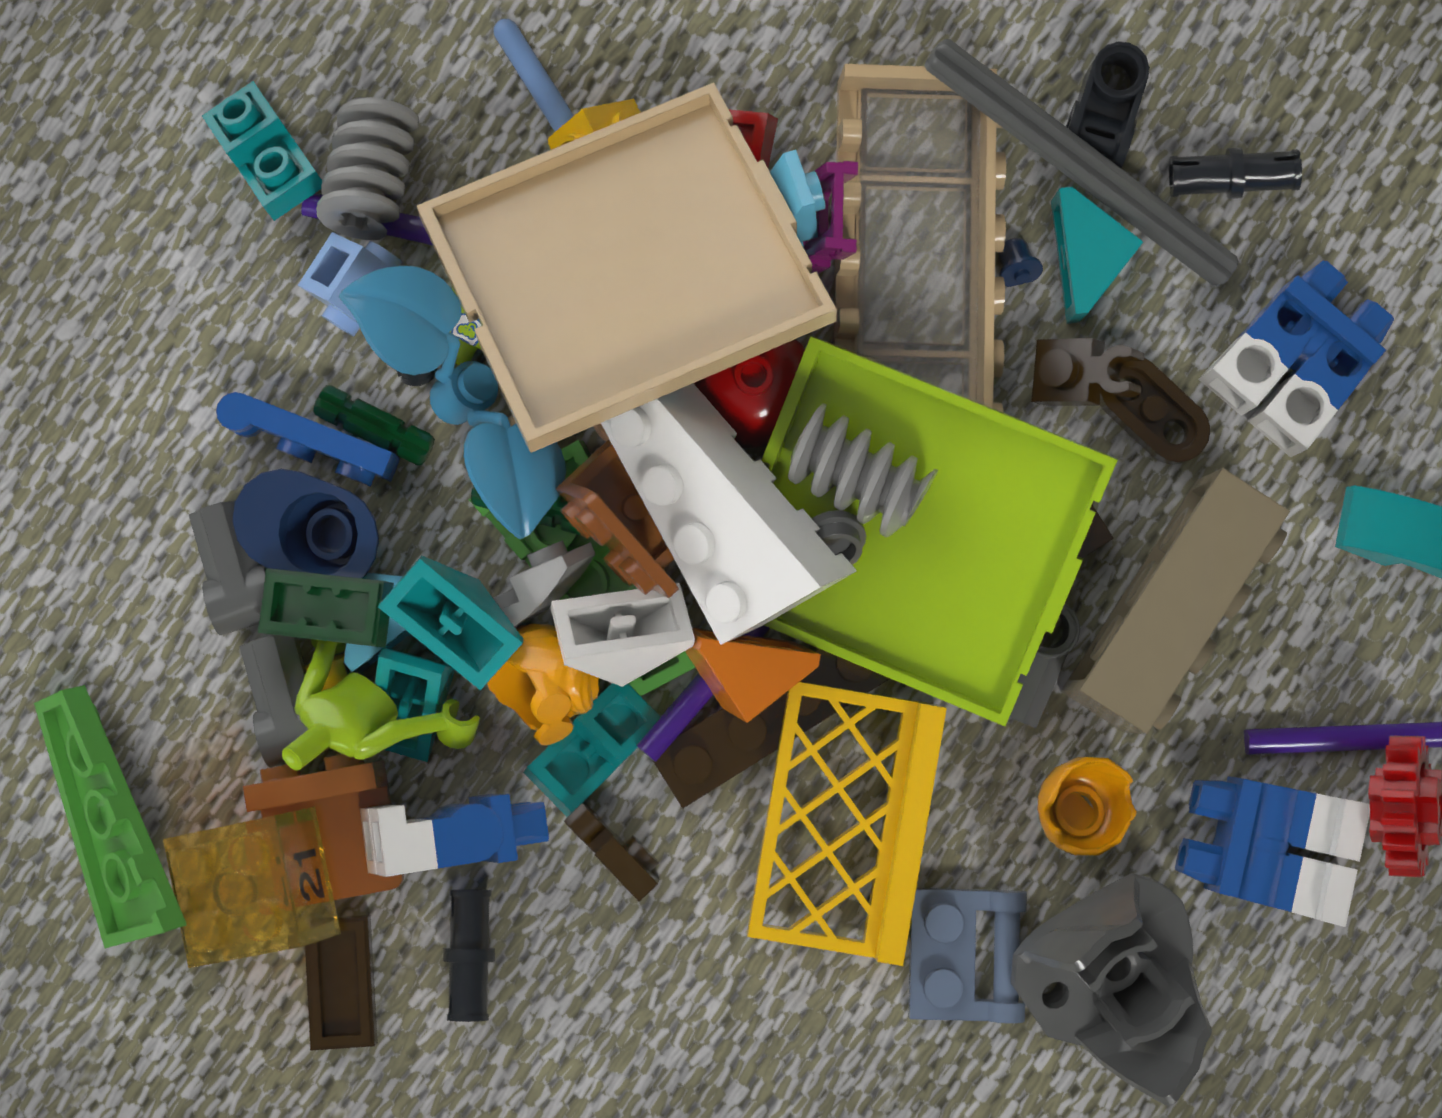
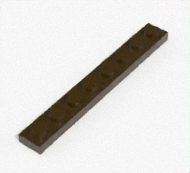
M1093 504L1090 510L1096 513L1078 553V557L1081 558L1114 539ZM818 648L815 650V652L821 654L818 668L800 682L868 693L890 678ZM788 691L748 723L722 708L679 735L661 757L654 762L682 809L778 750ZM802 696L797 723L805 733L835 714L836 711L828 700ZM839 702L842 708L849 705L848 703Z

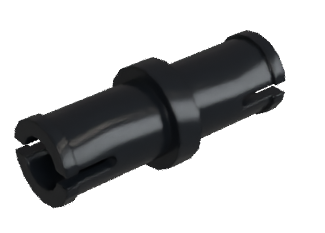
M1240 147L1228 148L1225 155L1170 156L1168 167L1169 185H1173L1170 187V196L1226 193L1228 199H1238L1243 197L1244 192L1290 189L1298 191L1302 183L1301 154L1298 149L1286 152L1243 154V150Z
M449 890V896H451L450 948H443V961L449 962V1009L447 1021H488V962L495 961V948H489V902L491 890Z

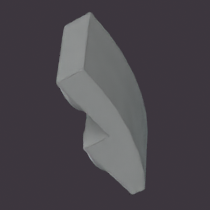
M562 540L527 555L532 567L509 577L514 589L493 597L515 628L543 613L551 606L552 601L559 600L577 582L595 556L591 542L567 551Z

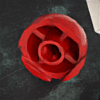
M794 339L694 383L737 434L734 440L742 448L767 447L805 349L799 341Z

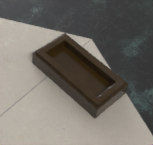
M371 915L304 920L310 1051L376 1046L378 1039Z

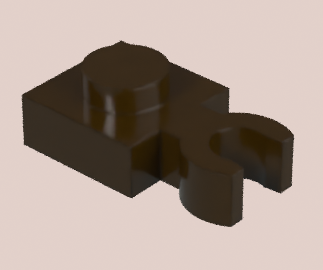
M1094 338L1037 339L1031 402L1046 406H1100L1101 387L1107 392L1121 397H1135L1141 394V386L1128 381H1121L1119 373L1121 367L1126 362L1144 361V353L1125 345H1115L1104 352L1105 342Z
M585 801L564 820L566 825L588 845L602 864L639 902L658 885L660 879L652 872L659 864L654 855L634 835L624 842Z

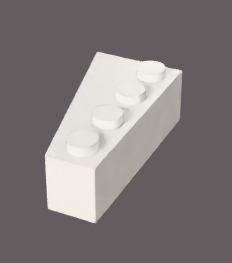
M694 383L601 423L720 645L765 625L857 571L842 553L835 555L817 535L820 528L805 510L800 509L796 511L775 487L773 482L777 478L761 460L754 462L734 440L737 434Z

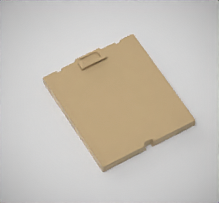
M714 82L416 206L420 219L469 323L477 319L481 323L480 327L474 329L479 345L530 453L836 322L837 309L817 272L811 273L812 263L797 237L796 219L764 160L756 161L738 126H733V117Z

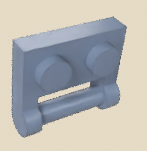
M916 888L909 941V1019L990 1021L996 1023L1025 1022V1004L1022 1000H1019L1018 993L1011 985L1013 954L1020 945V912L1027 911L1026 891ZM976 910L995 911L993 999H975Z

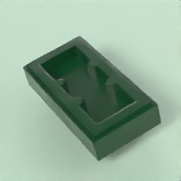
M266 568L258 633L386 648L390 617L379 609L378 605L393 589L394 583Z

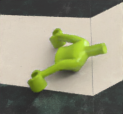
M310 639L315 647V651L297 694L294 707L295 713L299 715L300 721L308 730L282 750L283 760L293 770H301L328 747L348 757L364 760L373 757L399 741L432 732H437L438 739L450 748H466L474 741L480 717L475 715L468 721L455 719L460 702L456 699L447 700L443 704L440 713L396 720L398 711L393 700L375 683L358 673L351 672L337 685L321 691L329 675L334 655L343 652L346 649V643Z

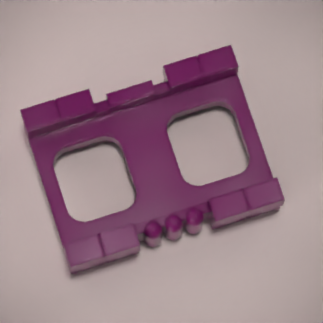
M826 162L815 170L822 188L825 209L816 211L818 237L810 239L809 242L808 240L803 241L804 250L812 263L811 273H821L830 268L832 259L844 260L857 251V239L843 238L844 183L858 175V162ZM832 193L831 224L828 230L829 197Z

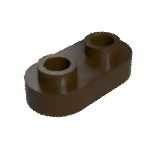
M1144 358V361L1126 362L1120 369V380L1130 379L1135 384L1141 386V394L1137 395L1135 400H1124L1120 396L1107 392L1101 387V408L1158 461L1174 465L1185 463L1198 456L1205 449L1210 437V424L1205 412L1148 359ZM1167 422H1176L1183 428L1184 438L1180 444H1172L1165 439L1163 429Z

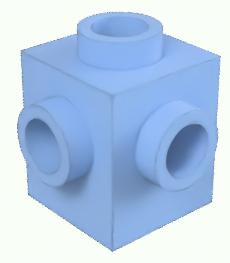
M332 232L298 286L327 306L321 315L323 318L354 337L360 327L353 314L340 300L339 294L360 277L378 269L400 266L402 261L372 241H369L364 248Z

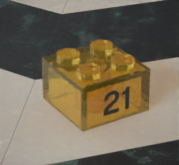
M315 806L163 839L173 892L187 923L186 926L180 927L188 968L299 948L341 934Z

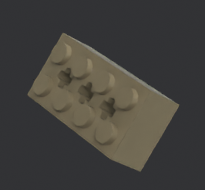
M1224 468L1196 480L1064 684L1061 692L1124 733L1148 734L1152 726L1161 730L1171 719L1180 704L1181 697L1174 692L1186 673L1189 671L1196 675L1211 657L1217 642L1211 639L1210 636L1223 616L1231 620L1248 599L1252 587L1246 584L1245 581L1258 561L1264 565L1269 563L1282 546L1287 532L1280 527L1290 511Z

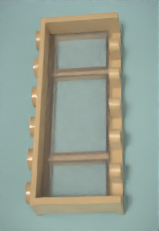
M844 64L837 86L836 162H858V175L844 183L843 238L857 239V251L844 260L835 259L834 305L837 309L836 322H834L833 344L1003 412L1002 403L993 402L994 378H1001L1004 368L1003 340L994 339V315H1002L1005 302L1004 278L995 277V252H1003L1006 235L1004 214H995L996 190H1003L1006 179L1005 152H996V128L1002 127L929 73L925 66ZM990 69L997 74V69Z

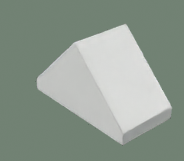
M680 583L676 584L679 590L670 598L654 590L644 595L640 590L634 589L552 601L551 611L564 665L623 687L693 647L695 638Z

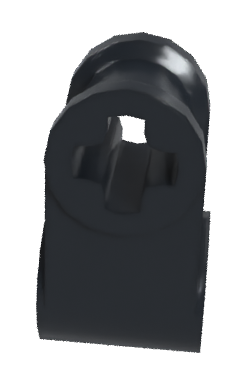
M1118 41L1108 44L1100 50L1089 66L1065 127L1118 167L1122 168L1135 132L1136 115L1149 78L1150 67L1146 55L1139 47L1129 42ZM1110 64L1124 68L1130 78V88L1114 90L1107 86L1103 81L1101 68Z

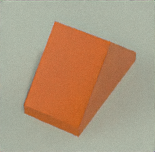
M692 628L695 642L693 647L685 651L721 707L746 723L817 669L821 654L793 641L742 635L720 645L713 630Z

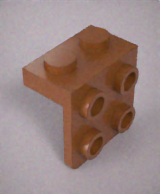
M609 439L556 488L560 495L568 502L560 511L583 537L588 539L591 536L599 545L603 546L605 544L610 552L603 559L626 585L630 587L633 584L644 595L654 590L670 598L679 588L663 569L674 558Z
M344 754L324 758L326 771L301 775L300 770H293L288 765L260 770L262 783L243 786L247 812L261 810L275 898L281 907L290 909L388 891L402 884L404 874L385 877L368 873L360 809L392 805L384 760L365 764L364 760L348 757ZM315 848L316 856L302 859L303 867H300L298 861L294 860L293 854ZM319 868L325 897L319 898L316 896L309 882L304 880V890L306 893H309L310 901H307L300 891V875L303 872L308 873L316 888L319 889L315 869Z

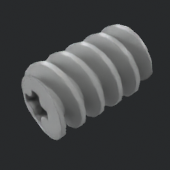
M357 97L343 104L337 113L338 128L332 136L333 151L327 158L328 173L323 178L321 185L323 196L318 201L316 207L317 217L325 227L336 233L362 240H381L387 236V229L381 223L394 222L399 218L400 207L393 200L399 199L404 195L405 186L397 177H403L409 173V161L403 155L413 151L414 138L409 133L416 130L419 125V116L412 109L400 103L377 97Z
M821 404L812 415L794 447L788 474L789 481L794 484L800 483L813 472L814 476L811 487L813 495L821 497L836 486L835 508L840 511L845 510L858 499L860 502L857 521L865 524L879 513H882L880 535L886 538L891 536L911 519L930 488L938 470L934 469L920 481L916 480L914 477L918 458L912 455L897 468L892 466L894 444L888 442L875 454L870 453L869 446L872 431L866 428L852 441L846 439L849 418L843 415L828 428L823 425L826 404Z

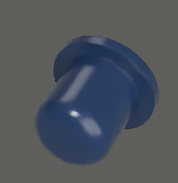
M1012 238L1005 241L1003 252H998L1002 265L999 277L1004 278L1006 287L1033 282L1043 272L1041 261L1036 257H1032L1027 242L1021 238Z

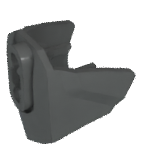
M1131 873L1093 892L1044 922L1031 932L1014 952L1011 985L1048 1037L1083 1046L1102 1066L1123 1081L1168 1106L1175 1104L1200 1069L1204 1049L1211 1036L1212 1028L1201 1003L1192 967L1193 938L1189 917L1183 901L1165 885L1152 878ZM1056 982L1055 988L1051 992L1042 994L1049 984Z

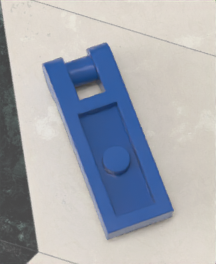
M229 393L222 397L217 404L216 414L221 425L239 436L249 438L263 431L280 438L276 447L277 450L308 463H312L315 454L319 453L339 461L335 473L370 487L375 476L391 482L400 458L393 452L243 393Z

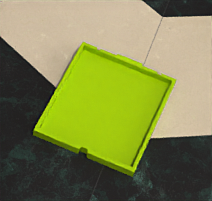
M810 336L761 460L770 464L769 470L777 478L773 484L796 511L804 509L811 518L827 511H840L834 506L836 486L823 496L816 497L811 492L813 472L797 484L789 481L788 478L794 447L812 415L823 403L826 404L824 426L829 428L845 415L849 418L846 439L852 441L867 428L872 431L869 446L870 453L875 454L888 442H891L895 445L892 466L897 468L913 455L918 458L914 477L916 480L920 481L934 469H937L938 472L911 519L891 536L886 538L880 535L882 513L876 515L868 523L863 524L866 532V541L860 558L853 564V567L857 570L855 573L771 620L765 626L1006 727L1023 686V683L1018 682L1020 674L1027 676L1045 632L1052 633L1083 561V558L1078 557V553L1096 513L1090 510L1093 501L1100 503L1118 459L817 337ZM857 499L842 511L850 512L857 516L860 500Z

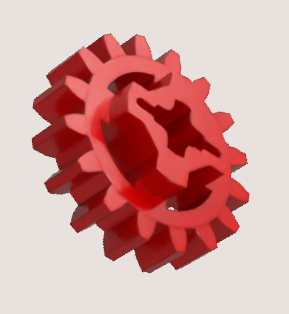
M1393 735L1389 736V745H1386L1385 748L1386 764H1383V768H1376L1375 775H1370L1368 789L1370 800V839L1372 842L1382 843V849L1386 850L1385 867L1388 868L1389 876L1422 878L1426 874V866L1429 863L1428 846L1440 845V837L1442 836V770L1432 769L1431 764H1428L1429 745H1426L1425 736Z

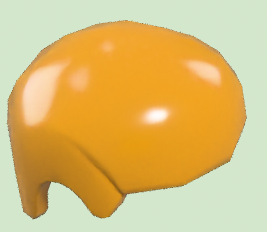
M1076 757L1055 767L1042 782L1037 805L1040 823L1048 840L1054 843L1057 848L1075 856H1099L1120 844L1131 824L1130 821L1137 815L1130 793V784L1133 782V779L1129 772L1111 759L1099 757ZM1081 795L1089 799L1093 808L1087 803V801Z

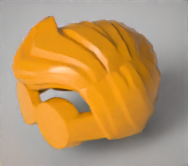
M550 624L521 625L516 629L524 639L522 645L487 682V685L500 703L513 709L530 729L536 730L534 738L541 745H551L561 741L572 732L573 724L570 719L572 716L585 714L592 709L593 701L598 698L599 678L564 665L555 626Z

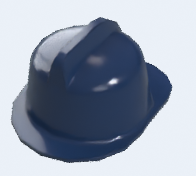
M280 468L260 473L244 485L235 501L232 522L237 541L251 559L266 568L363 578L367 575L376 559L379 535L375 517L363 500L339 486L303 472Z

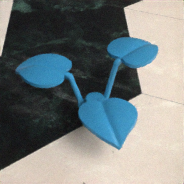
M393 266L378 269L349 284L341 291L339 298L353 314L367 343L383 362L401 373L410 375L428 373L442 364V367L435 372L437 381L430 390V404L433 411L446 423L459 425L468 421L469 425L474 427L468 432L464 444V461L471 482L490 512L510 533L518 539L530 535L560 495L556 488L565 480L566 475L563 453L557 442L530 453L517 424L510 426L509 419L504 413L485 411L495 402L498 394V383L490 367L479 362L467 361L454 368L460 341L450 331L459 322L462 312L460 301L452 288L433 272L414 266Z

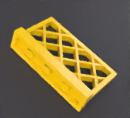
M805 682L797 683L788 691L747 937L875 958L877 962L903 966L946 707L933 703L911 701ZM806 696L828 700L843 722L811 743L797 723L801 697ZM839 702L864 707L849 717ZM876 708L901 712L897 739L875 754L854 724ZM848 729L869 759L840 780H837L817 750ZM796 733L806 748L791 758ZM894 752L890 775L881 761ZM811 755L832 785L800 807L786 787L789 770ZM875 766L889 786L887 799L883 805L866 817H863L844 790V787ZM838 793L858 822L826 844L806 815ZM785 797L795 812L780 822ZM884 816L879 839L870 825ZM801 819L821 849L792 870H789L775 851L777 838L781 832ZM864 830L878 849L876 864L852 881L833 854V851ZM827 856L847 886L818 907H815L796 878ZM774 861L783 873V876L769 885ZM872 881L868 903L859 889ZM790 883L810 912L788 928L763 924L767 899ZM854 894L867 912L863 940L836 936L822 916ZM817 921L825 934L805 931L803 929Z

